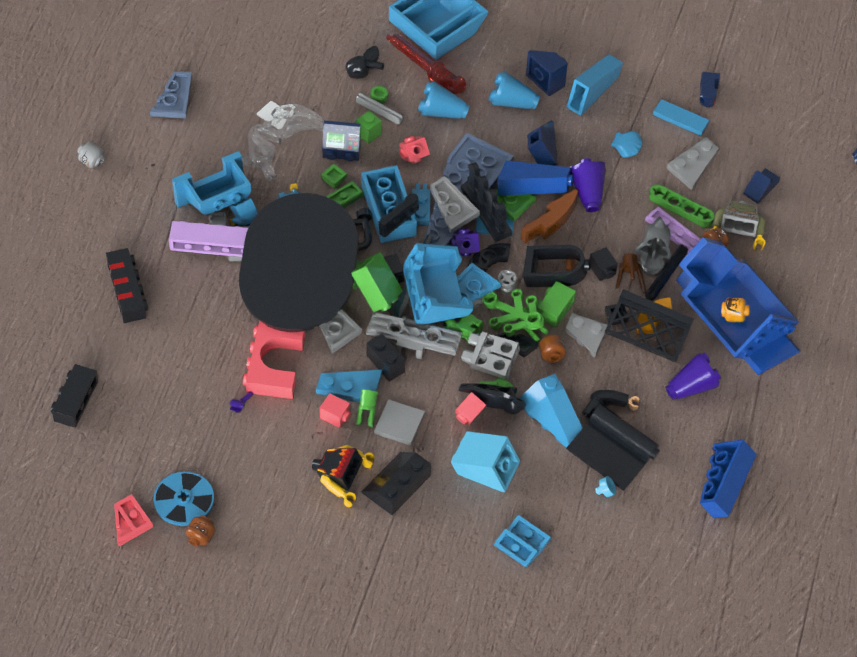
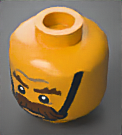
M729 297L726 302L722 303V317H725L727 322L742 323L746 316L750 315V305H746L744 298Z

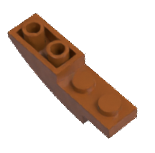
M574 189L571 192L565 193L559 199L551 201L547 205L546 214H541L536 220L526 223L522 227L521 232L523 242L527 243L539 235L545 240L559 230L575 208L578 190Z

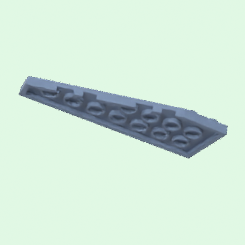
M466 133L448 156L443 177L445 176L464 195L461 185L469 182L467 179L469 176L468 164L476 162L480 169V175L486 176L489 183L488 187L491 190L497 182L505 161H513L514 156ZM435 201L426 236L432 235L434 237L432 245L449 246L451 238H454V233H457L459 229L450 234Z

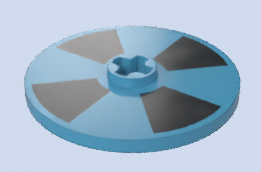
M178 472L167 476L158 484L154 493V506L158 515L173 525L188 526L194 517L207 516L214 505V492L211 484L204 477L193 472ZM182 496H186V501H182Z

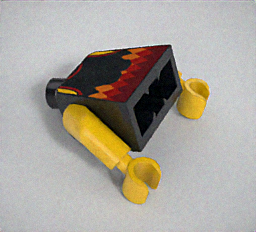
M349 445L328 449L322 460L314 459L312 462V469L317 471L321 478V483L337 497L344 498V505L346 507H352V503L347 499L351 498L353 501H356V495L352 492L346 493L344 491H349L361 464L365 468H371L373 465L371 461H374L372 453L368 452L364 455L362 451Z

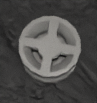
M503 270L499 273L498 282L501 283V287L498 290L501 293L510 294L515 290L517 278L513 271Z

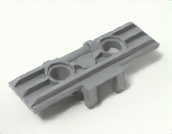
M373 312L366 335L375 337L383 334L388 340L397 342L396 350L400 354H402L403 347L417 350L416 358L421 360L425 349L455 356L462 337V332L436 327V323L417 324L415 320L407 319L406 316L399 318L378 312ZM394 326L399 328V331L393 332L390 328ZM433 337H438L437 340L432 341Z

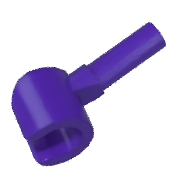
M250 391L240 401L233 398L230 402V410L241 412L244 403L253 396V393Z

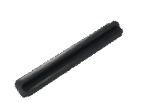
M679 245L645 293L646 299L654 301L679 266V263L688 253L687 247Z

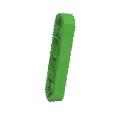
M653 185L650 188L649 199L652 202L701 227L708 228L712 226L715 216L711 210L662 185ZM669 200H677L678 204L673 205L669 203ZM690 207L694 209V212L688 213L685 211V208Z

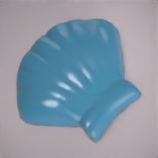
M629 131L623 134L617 132L610 146L615 147L623 158L632 157L640 151L642 139L636 131Z

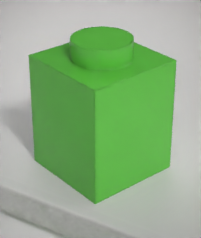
M370 110L356 119V123L361 124V138L368 144L382 134V120Z

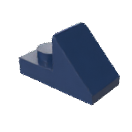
M766 168L762 172L756 171L743 194L758 204L779 183L780 177Z

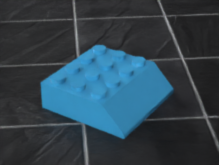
M398 0L389 6V21L435 60L473 36L488 15V11L475 0Z

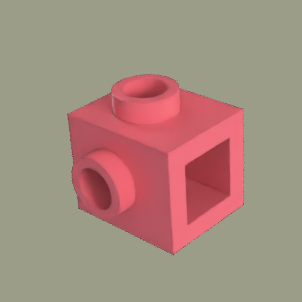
M410 136L399 144L401 158L412 164L420 162L422 157L430 155L425 137Z

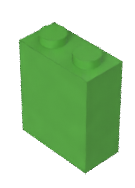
M381 252L366 258L351 273L373 312L378 310L383 312L389 309L391 303L397 301L399 294L403 291Z

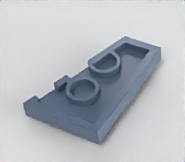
M173 72L165 85L162 95H159L156 105L150 110V116L186 118L192 72Z

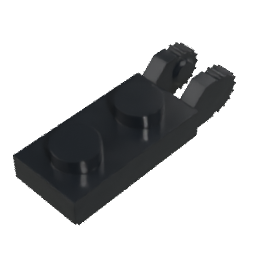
M412 193L406 196L404 202L378 221L379 234L381 236H388L419 210L417 194Z

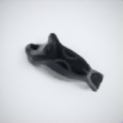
M462 383L459 386L458 391L469 394L472 392L486 404V407L503 409L509 414H517L526 408L525 401L515 395L517 393L516 387H502L480 383Z

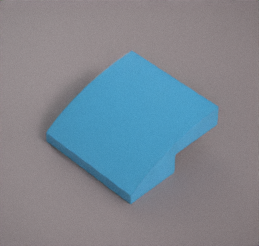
M518 515L509 528L504 529L493 545L527 568L547 546L551 537Z

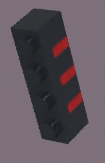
M128 248L107 252V264L123 323L146 319L145 311L148 310L146 299L142 300L144 291L142 284L138 285L137 282L140 280L138 269L134 270L133 267L136 266L134 255H130Z

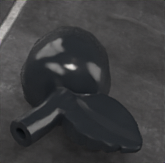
M372 46L365 51L363 56L353 57L346 63V70L350 78L360 79L366 77L369 74V68L384 69V63L377 62L380 56L378 47Z

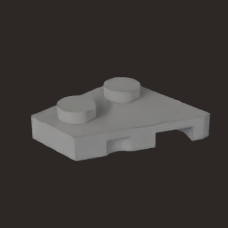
M572 313L565 332L570 337L576 339L581 347L585 346L590 351L592 357H596L606 334L607 325Z

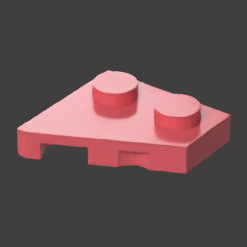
M132 494L114 504L117 543L119 546L153 528V523Z

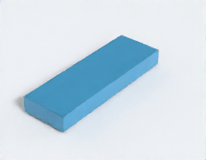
M662 99L653 111L654 116L702 136L710 121Z

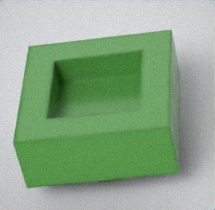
M333 164L321 174V179L335 189L347 179V173Z

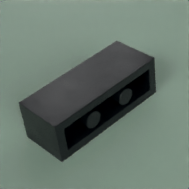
M77 364L74 365L72 371L69 370L66 376V383L64 386H61L58 399L51 406L54 422L76 428L98 383L97 370Z

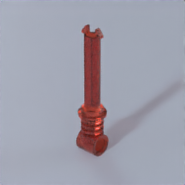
M387 34L386 39L390 41V44L427 72L429 81L437 82L453 94H461L465 91V79L461 76H455L445 68L443 62H433L399 34H393L392 37Z

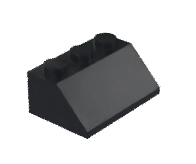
M400 452L362 490V494L393 515L431 476V463L417 453Z

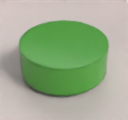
M376 86L371 89L370 98L382 104L388 100V90L383 86Z

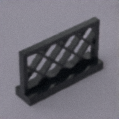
M623 289L605 333L676 363L694 318ZM621 304L629 307L631 314L621 317L619 312ZM640 313L646 314L649 321L639 324L636 315ZM633 316L636 326L627 329L623 320ZM660 320L665 323L666 329L657 332L654 322ZM619 321L624 329L620 332L610 330L612 324ZM651 324L654 333L644 336L641 327ZM679 328L684 330V334L682 337L675 339L671 330ZM638 329L642 338L634 340L628 332ZM668 331L672 340L662 344L659 334ZM656 336L659 345L655 347L649 346L646 339ZM674 344L676 348L675 355L666 353L664 347Z

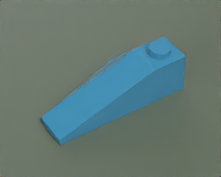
M556 374L538 380L519 398L525 401V411L532 419L535 418L542 428L549 430L556 436L555 439L566 448L583 429Z

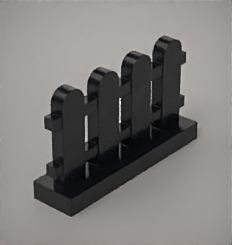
M476 162L468 164L469 176L467 179L469 182L461 185L462 192L480 211L479 218L495 242L512 236V230L506 222L507 214L504 203L497 201L496 191L489 189L488 180L485 175H480L478 164Z

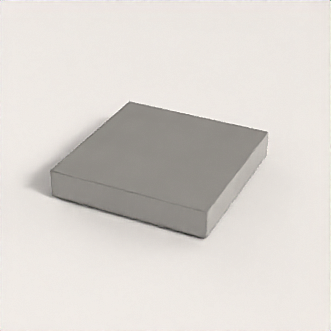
M388 399L374 434L411 446L425 416V411Z

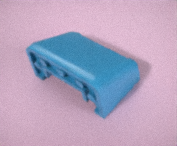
M416 243L406 258L403 272L414 319L417 324H430L465 317L473 311L471 299L469 297L462 298L456 275V269L462 261L458 247Z

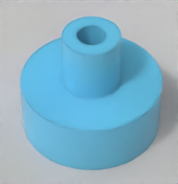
M609 476L599 480V486L595 488L598 495L603 493L608 498L616 494L615 484Z

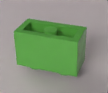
M557 281L552 287H549L545 293V298L539 300L537 312L543 315L544 322L557 328L574 304L576 291Z

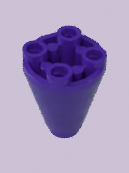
M589 158L582 159L579 164L570 166L575 189L578 190V196L586 212H597L602 204L606 173L605 162H594Z
M705 352L697 354L665 386L672 400L712 390L719 386L720 374L716 369L711 368L709 365L710 359Z

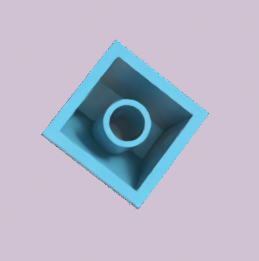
M467 431L452 457L451 464L458 475L500 492H506L521 461L507 436Z

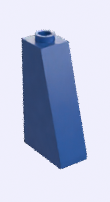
M506 160L497 179L498 195L567 193L569 186L573 184L571 167Z

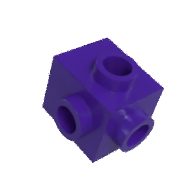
M459 229L457 233H454V238H451V246L458 247L461 256H471L473 252H480L478 232L470 231L469 229Z

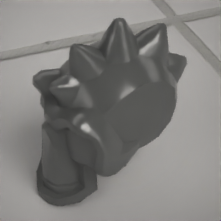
M660 216L653 224L646 226L642 242L635 248V253L642 256L641 266L644 272L655 275L662 270L665 264L663 259L671 258L669 247L670 229L665 226Z

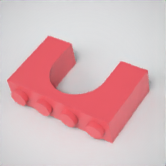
M259 320L258 326L254 328L255 342L252 341L250 346L252 356L247 359L248 374L245 373L243 378V385H246V393L251 391L253 394L293 399L296 372L269 368L262 362V358L269 351L278 348L303 351L306 331H280L266 326Z

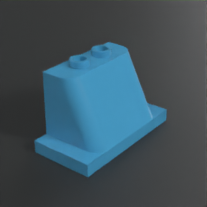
M237 151L222 158V171L194 183L189 172L173 178V191L177 207L180 208L190 203L202 214L208 215L247 198L251 193V184L244 175L240 152Z

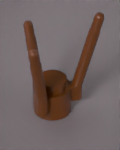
M633 253L625 254L623 256V263L619 264L620 270L616 288L618 289L624 270L630 273L631 280L635 279L634 272L637 271L642 291L646 293L637 255Z

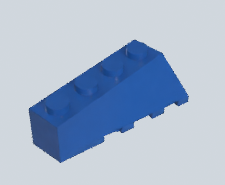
M744 439L713 444L712 449L715 452L709 461L712 465L711 469L707 470L706 477L708 482L704 484L700 504L713 518L729 517L757 455Z

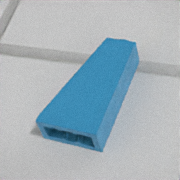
M608 54L575 78L566 107L580 116L583 115L619 77L623 62Z

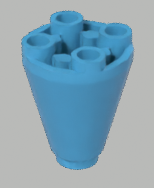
M506 71L497 74L494 84H497L496 88L491 90L488 98L492 105L521 109L536 108L540 96L536 95L535 91Z
M435 81L426 84L423 93L426 94L425 100L423 99L418 107L421 115L454 119L466 118L470 105Z

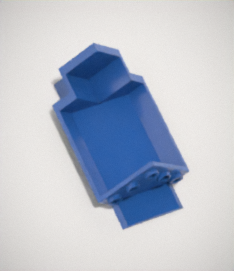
M703 237L679 263L684 271L676 281L684 289L680 293L731 354L735 358L744 359L757 375L801 352L787 336L796 329L795 326L799 323L797 318L744 259L735 257L721 241ZM727 298H744L746 305H750V315L746 316L744 322H727L725 317H722V303L726 302Z

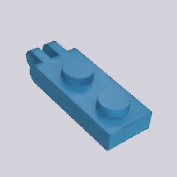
M416 183V189H412V193L417 194L419 199L417 202L419 210L414 213L417 226H429L430 189H427V183H423V189H419V183Z

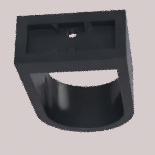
M574 245L527 246L523 271L526 287H552L556 281L565 286L576 285L585 278L587 271H590V259H585L582 250ZM575 259L580 262L575 269L568 272L536 273L538 260Z

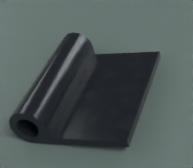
M603 404L596 408L589 422L566 448V450L602 476H609L614 484L623 491L650 458L654 460L660 452L658 449L659 445Z

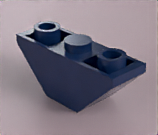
M551 120L527 135L528 149L537 164L556 166L558 165L555 130L554 122Z

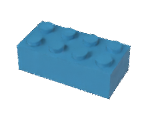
M398 166L362 172L361 187L368 208L371 211L380 243L417 236V221L414 214L388 236L383 237L379 234L378 221L404 202L405 197L408 196Z

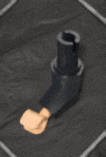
M597 390L590 395L591 401L582 411V414L585 415L587 413L585 417L590 419L600 404L625 407L628 404L629 409L635 411L639 406L632 404V402L639 403L640 399L637 396L629 398L628 394L615 390Z

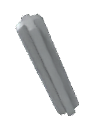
M359 93L356 97L357 103L398 125L403 121L402 114L362 93Z

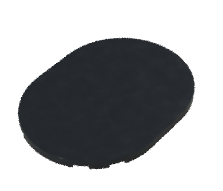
M291 194L271 202L252 220L244 242L239 273V288L249 312L266 326L285 332L312 330L314 327L332 320L348 302L354 284V278L351 273L356 269L359 242L354 221L340 204L318 194Z

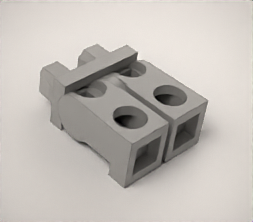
M483 331L481 335L471 333L468 344L475 346V350L473 352L465 349L461 356L462 361L470 364L471 369L508 381L520 351L519 343Z

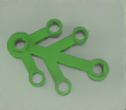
M515 289L511 293L515 308L499 301L497 294L494 292L483 296L482 300L487 308H497L508 313L504 316L492 317L489 320V325L493 330L499 329L504 323L517 319L523 320L515 324H506L503 327L506 336H513L517 330L524 328L536 330L544 324L543 315L537 312L539 302L534 295L526 298L529 314L524 312L522 303L524 294L520 289Z

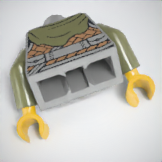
M731 201L728 206L716 212L712 229L721 228L727 232L752 237L756 235L757 238L753 243V249L755 250L756 245L760 244L762 246L761 251L763 250L766 243L762 238L765 234V219L757 212L755 205H750L745 201Z

